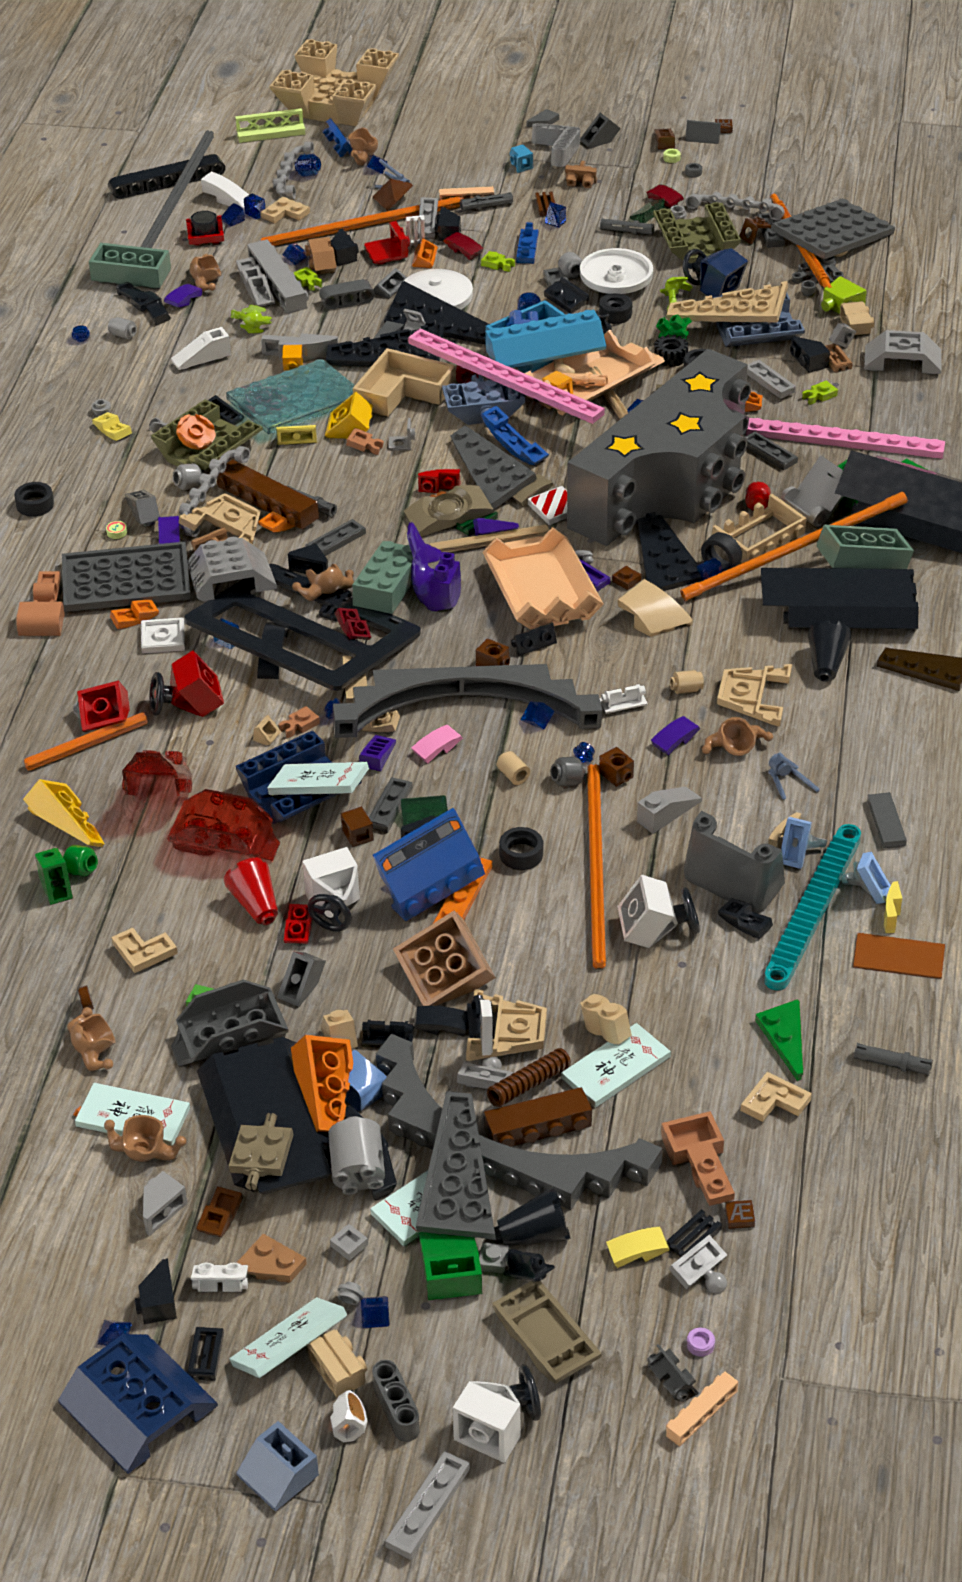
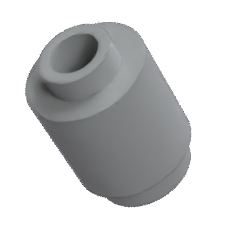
M116 317L110 319L108 323V331L114 336L131 339L137 332L136 324L131 320Z

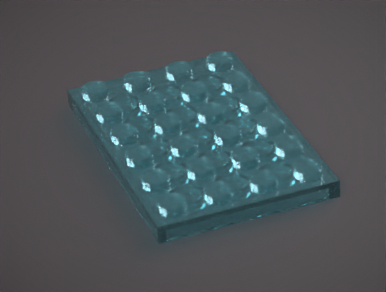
M321 359L274 376H269L266 379L252 382L246 386L235 388L226 392V399L254 423L262 426L263 431L269 435L277 432L276 427L294 426L332 412L353 394V387L355 385Z

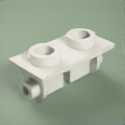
M639 684L626 687L625 693H622L621 689L605 691L604 694H601L600 698L601 705L606 714L648 705L643 695L646 694L645 687Z
M201 1263L194 1265L191 1275L192 1288L198 1289V1292H217L218 1282H222L223 1292H242V1289H248V1278H246L248 1265H241L239 1263H229L226 1265Z

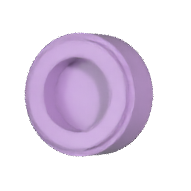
M695 1328L689 1332L687 1348L690 1353L703 1357L713 1352L715 1337L710 1330Z

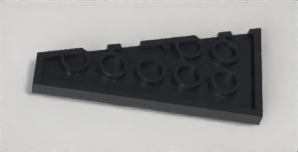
M402 281L384 319V323L390 321L404 324L405 326L407 319L403 311L408 309L420 312L426 323L425 325H428V327L436 326L438 322L444 321L443 337L486 345L485 331L486 326L489 325L488 323Z
M444 321L438 322L436 326H421V329L443 338ZM404 329L380 334V337L374 339L366 337L363 338V341L359 342L347 341L328 345L326 364L372 366L387 348L440 361V357L409 344L408 337L419 329L412 331Z
M655 512L646 513V517L637 519L647 581L666 591L706 580L705 573L662 515H655Z

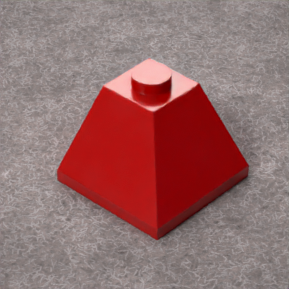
M119 680L77 691L83 732L126 721L130 712L128 692Z

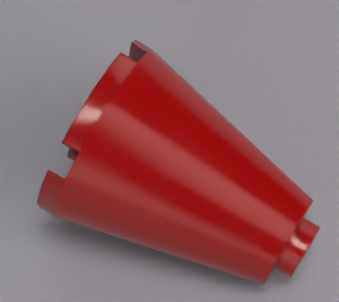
M258 857L242 860L237 863L238 867L233 871L229 869L226 872L224 884L257 924L269 925L275 921L278 915L269 866L266 861L263 862Z

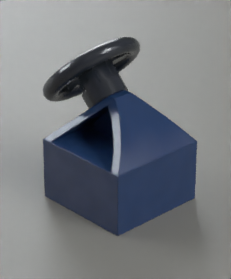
M732 248L715 252L709 256H706L699 249H691L684 256L683 273L685 277H688L687 281L696 286L700 285V291L705 295H712V298L720 297L722 293L732 292L739 288L748 260ZM692 255H698L695 262L688 263ZM688 269L696 273L698 280L691 277Z

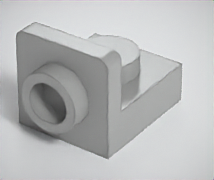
M838 323L829 340L847 348L856 331L845 323Z

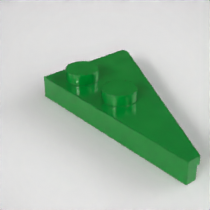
M796 999L757 1013L755 1021L792 1075L799 1081L802 1080L803 1056L800 1001Z

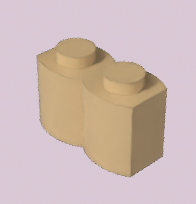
M863 301L841 303L840 318L842 323L856 331L855 335L871 334V328H874V319L870 317L869 307Z
M593 994L580 1003L585 1027L590 1033L600 1035L612 1044H620L632 1036L627 1010L623 1006L610 1003L606 997L598 994Z

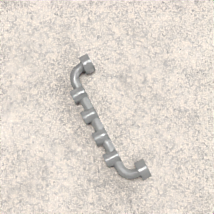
M312 141L304 142V145L295 147L291 152H285V161H281V170H277V178L273 179V187L279 195L286 196L290 200L296 198L295 186H286V180H289V173L293 171V163H296L298 153L304 152L306 156L313 155L314 145Z
M714 192L712 195H697L693 193L685 201L689 209H696L701 204V201H705L710 204L714 202L723 203L730 208L735 205L742 206L745 210L750 208H758L762 212L769 210L770 218L775 221L780 220L785 213L781 205L772 203L768 198L760 202L755 201L751 196L745 199H738V196L735 194L722 197L719 192Z
M239 446L236 450L233 449L224 453L219 460L212 459L209 464L211 472L209 474H201L199 479L201 487L190 490L189 498L191 501L189 504L182 503L179 507V513L181 515H188L200 502H204L206 492L210 487L215 486L217 476L225 471L226 463L229 459L235 458L236 462L247 463L250 458L249 448ZM179 524L187 536H198L200 525L193 531Z

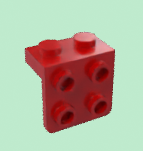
M397 221L389 222L390 238L364 244V248L374 264H383L388 261L408 258L410 239L404 234L403 228L399 226Z

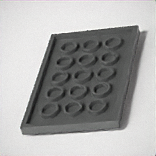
M839 199L772 223L771 230L820 258L827 259L894 234L895 227L890 225L889 222L875 217L874 214L862 210L860 206L849 203L847 199Z
M186 541L62 554L65 612L129 606L132 601L152 600L153 603L191 599Z

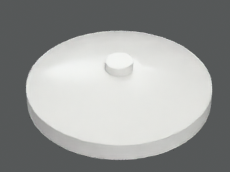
M622 248L604 249L584 258L580 265V277L585 285L598 292L626 294L638 291L651 282L653 265L646 256L633 250Z
M424 270L414 273L404 280L459 309L466 307L473 297L471 281L461 273L452 270Z

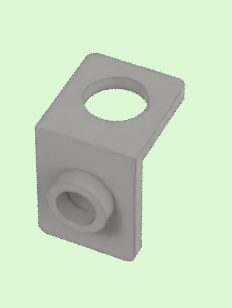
M404 309L403 312L407 319L404 329L417 330L426 324L420 312Z
M408 418L407 436L389 437V450H411L412 440H415V428H411V418ZM396 441L404 442V444L400 446L394 445L393 443Z

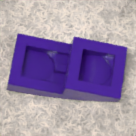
M186 284L170 292L164 298V302L175 307L188 306L190 298L202 296L203 289Z
M179 516L158 517L159 544L180 542Z
M682 716L659 731L651 739V742L669 756L681 742L686 745L700 730V727L685 716Z

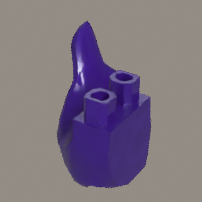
M410 522L407 530V539L413 556L411 581L415 594L419 601L430 611L437 612L439 610L451 609L456 606L461 594L460 562L455 561V554L441 552L434 546L426 544L414 523ZM439 561L435 569L428 566V563Z

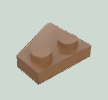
M262 1234L237 1262L241 1265H248L247 1274L256 1275V1279H275L280 1282L289 1283L307 1264L306 1257L265 1234Z

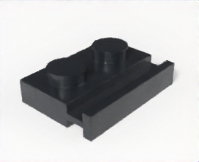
M563 277L560 278L559 282L556 281L544 291L546 298L570 314L581 307L585 301L589 300V294Z

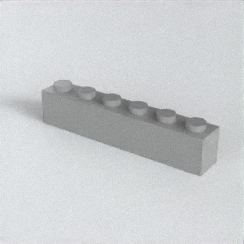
M268 239L247 244L248 258L254 257L256 265L260 267L262 274L266 277L272 294L286 314L307 309V301L309 300L307 291L302 288L300 281L296 280L294 273L289 270L287 263L283 262L282 256L276 252L275 246L271 245Z

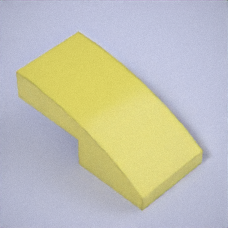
M107 412L92 419L93 424L102 433L115 441L132 434L131 427L120 423L118 415Z
M894 881L891 884L887 894L884 915L885 934L895 933L897 915H900L902 895L898 881Z
M660 1227L637 1230L606 1242L617 1268L640 1257H643L645 1262L670 1250Z

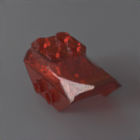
M152 750L136 752L131 761L122 770V789L125 790V795L138 796L143 774L174 775L178 797L188 798L189 793L192 792L193 775L187 766V757H184L183 753L179 751H165V755Z
M204 789L184 800L167 837L168 842H171L176 850L202 856L222 852L273 861L280 846V841L276 838L272 829L273 819L251 798Z

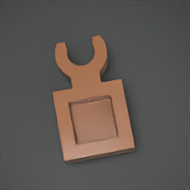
M354 428L347 439L346 445L363 452L369 449L371 453L378 455L380 448H383L384 441L372 439L373 434Z
M305 706L290 714L289 720L282 721L278 725L280 731L285 730L286 737L290 738L298 730L304 733L320 724V718Z

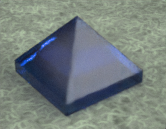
M104 1320L98 1345L107 1346L122 1334H129L131 1322Z

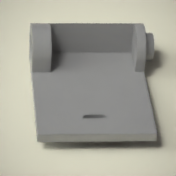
M821 455L798 488L794 486L786 488L781 494V500L807 518L806 521L819 528L827 522L844 497L834 494L843 470Z

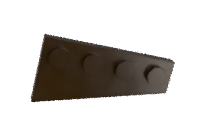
M885 647L877 660V667L956 691H960L962 688V657Z

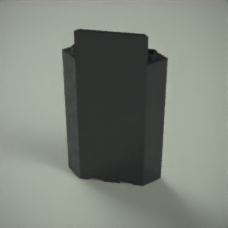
M853 450L850 451L834 494L858 500V503L854 502L852 506V515L902 491L908 500L906 504L892 510H887L860 523L876 528L897 529L903 536L962 553V480L876 455L873 457Z
M761 568L763 606H787V611L783 612V624H787V629L810 628L813 623L821 620H831L830 623L833 624L842 622L849 628L907 629V631H916L918 629L919 607L918 602H916V583H913L914 569Z
M285 1037L275 1038L273 1043L258 1046L255 1043L239 1047L238 1052L223 1055V1052L212 1054L197 1070L228 1167L241 1125L263 1126L266 1115L273 1113L277 1116L274 1127L292 1128L294 1135L282 1176L267 1175L259 1177L257 1188L255 1190L251 1188L250 1190L255 1192L258 1189L259 1193L262 1194L328 1178L332 1174L330 1169L329 1134L316 1131L294 1072L291 1047L297 1042ZM231 1173L234 1185L247 1189L245 1184L248 1175Z

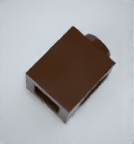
M487 638L475 650L476 666H502L510 664L509 647Z
M618 747L599 756L600 774L615 787L634 778V760Z
M362 806L340 813L342 831L352 847L374 840L373 823Z

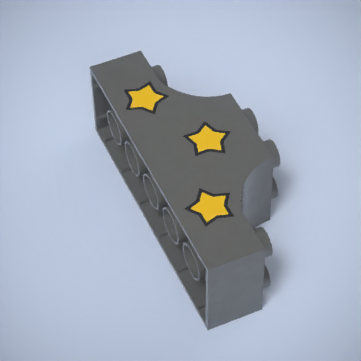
M711 349L705 350L568 461L567 529L608 546L621 534L627 535L632 530L634 524L637 523V519L646 517V513L655 512V515H662L663 518L680 519L694 524L707 512L714 513L720 506L722 499L730 492L737 493L745 480V472L740 469L741 457L747 447V438L743 437L749 426V416L745 415V403L751 393V383L747 382L748 364Z

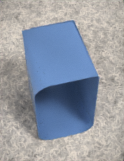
M357 1050L352 1051L353 1069L349 1074L348 1080L350 1087L349 1091L346 1092L345 1101L360 1112L383 1097L382 1083L387 1076Z

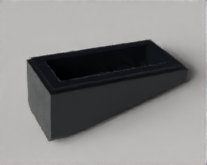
M217 395L208 400L219 406L220 419L233 425L244 419L241 413Z

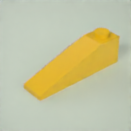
M39 779L23 798L29 806L28 810L33 815L44 819L87 845L103 847L105 844L95 826L87 822L89 815L87 812L81 811L79 808L82 805L80 799L67 784Z

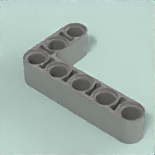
M535 123L532 125V143L552 146L551 165L563 167L567 165L580 146L581 129L572 126Z

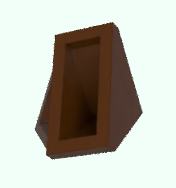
M390 178L372 197L388 211L413 185L409 182Z

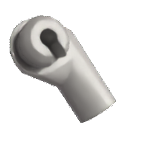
M574 550L579 560L581 559L589 565L593 563L591 551Z

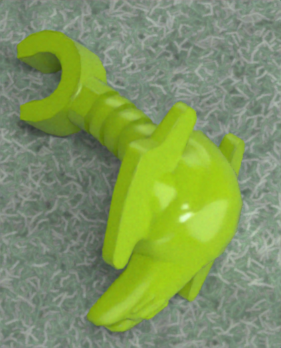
M672 277L666 281L665 289H660V293L669 296V303L677 302L676 294L679 293L680 289L691 291L693 287L689 283L684 282L688 280V277Z
M249 305L248 308H244L242 311L231 310V318L241 319L245 322L246 325L241 324L240 327L245 329L247 333H263L264 330L259 327L272 323L270 321L272 317L262 316L261 314L266 309L257 305Z

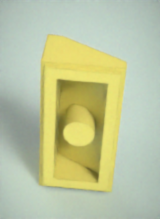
M316 425L276 427L278 445L317 443Z

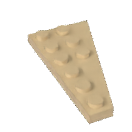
M787 281L781 282L780 286L771 287V284L764 285V288L759 290L748 288L722 293V297L712 298V295L706 296L705 300L701 301L690 299L670 303L667 320L669 321L673 315L678 314L682 319L689 317L694 322H778L788 283Z

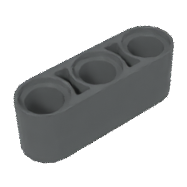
M361 279L324 286L320 289L319 296L325 308L337 309L369 303L374 299L375 293L369 281Z
M380 1360L372 1369L373 1387L395 1436L404 1442L413 1441L420 1432L418 1409L396 1364L390 1360Z

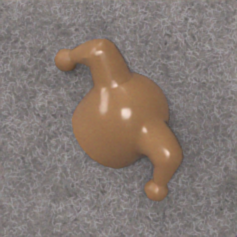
M363 127L353 131L348 136L353 149L351 156L355 158L359 166H363L366 164L368 156H371L377 150L378 139L373 137Z
M204 254L202 257H194L192 259L189 271L195 280L196 287L203 289L202 292L206 290L214 291L216 285L214 283L207 284L221 276L220 268L214 256Z
M332 564L331 567H328L327 570L320 574H315L313 570L309 569L306 570V576L311 586L303 588L300 583L295 582L292 588L294 591H298L306 600L313 601L321 594H332L337 590L352 588L354 572L347 570L345 571V576H343L342 571L336 564Z
M731 717L720 725L718 732L705 738L702 752L709 754L711 748L719 746L723 747L730 754L742 756L753 749L756 739L764 738L766 741H771L773 734L764 731L758 725H750L745 719Z
M86 1007L79 1016L67 1025L68 1032L71 1035V1043L75 1050L82 1055L84 1065L89 1071L102 1068L111 1069L113 1067L111 1059L99 1061L98 1057L100 1053L115 1044L116 1040L113 1032L100 1014H93L92 1009Z
M135 1115L128 1118L124 1123L122 1136L115 1131V1122L109 1119L104 1123L110 1148L113 1151L125 1152L129 1158L135 1161L145 1162L153 1158L173 1160L180 1148L186 1144L184 1136H178L175 1139V1144L172 1146L163 1142L164 1126L160 1120L152 1116Z

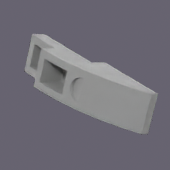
M301 333L300 337L262 335V354L279 356V360H283V345H302L303 360L325 358L328 345L337 344L338 336Z

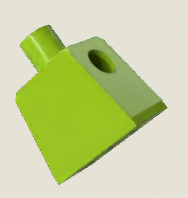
M840 276L830 284L832 288L827 286L824 289L821 307L826 312L833 310L840 314L841 303L861 301L865 303L867 290Z

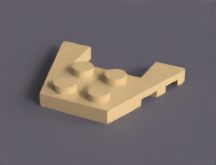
M224 493L207 502L206 506L202 508L197 507L188 515H181L178 523L195 531L206 520L214 526L226 528L231 534L253 544L260 510Z
M784 664V668L775 669L773 665L765 666L763 670H752V667L724 669L717 704L780 727L783 707L764 705L761 702L766 681L789 684L792 664Z
M474 989V996L482 995L485 1000L492 1001V1011L498 1012L495 1039H492L493 1053L491 1055H482L481 1039L468 1038L466 1061L544 1049L547 1008L519 1000L516 1003L505 1001L501 995L494 994L491 997L484 995L482 990Z

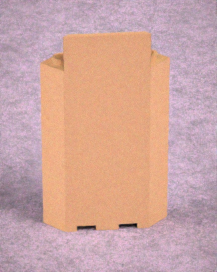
M611 330L604 334L607 346L605 350L563 358L564 364L573 368L577 374L591 372L589 369L591 367L594 369L596 366L602 375H608V385L604 387L591 386L586 388L581 385H573V395L587 401L601 396L665 362L663 357L649 351L647 347L642 348L634 343H629L623 347L620 346L617 337L613 335ZM554 362L532 373L529 371L525 374L542 381L543 377L551 374V372H555ZM526 395L527 398H529V399H531V400L534 399V398H532V397ZM540 402L541 405L549 409L553 407L546 403ZM555 408L558 414L562 416L566 414V412Z
M553 527L544 537L539 536L507 543L495 538L482 552L516 621L530 630L549 623L557 626L568 624L570 620L581 619V621L589 620L604 605L568 538Z

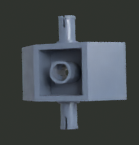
M476 374L471 377L472 382L442 386L448 411L467 425L484 423V426L487 427L481 417L483 412L497 406L510 417L525 403L523 393L491 379L484 381L482 375H478V379Z

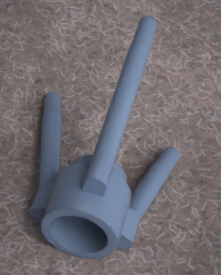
M382 159L379 160L383 166L395 174L393 175L386 171L385 175L395 180L410 183V180L404 178L403 174L397 172ZM375 185V188L380 189L383 185Z
M782 753L774 754L770 758L769 766L771 769L768 773L773 777L783 800L786 799L777 775L786 776L792 772L816 792L820 791L814 783L797 770L799 768L798 765L787 759Z

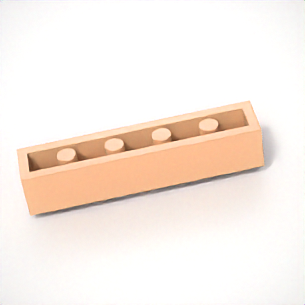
M493 186L439 189V200L460 197L464 200L475 198V196L494 195Z
M727 1372L716 1376L709 1387L706 1386L698 1397H694L687 1408H683L674 1420L671 1419L667 1423L666 1437L680 1447L738 1392L739 1381Z

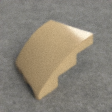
M645 579L618 599V607L634 615V628L650 637L659 635L662 632L673 631L676 626L683 624L691 626L693 624L692 618L672 597Z

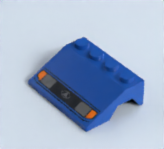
M454 808L373 854L380 877L390 890L393 898L392 909L405 921L485 875L480 857Z

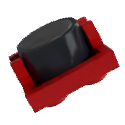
M198 211L191 216V220L190 218L186 219L189 245L224 242L221 215L216 216L212 211Z

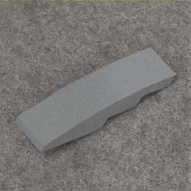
M254 257L236 260L238 272L255 305L262 307L275 304L266 277L262 274L260 267L256 265Z

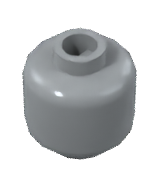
M567 252L560 257L558 267H560L565 277L575 279L580 276V265L583 260L574 252Z
M196 464L179 465L173 472V482L181 490L198 489L200 487L199 479L203 471Z

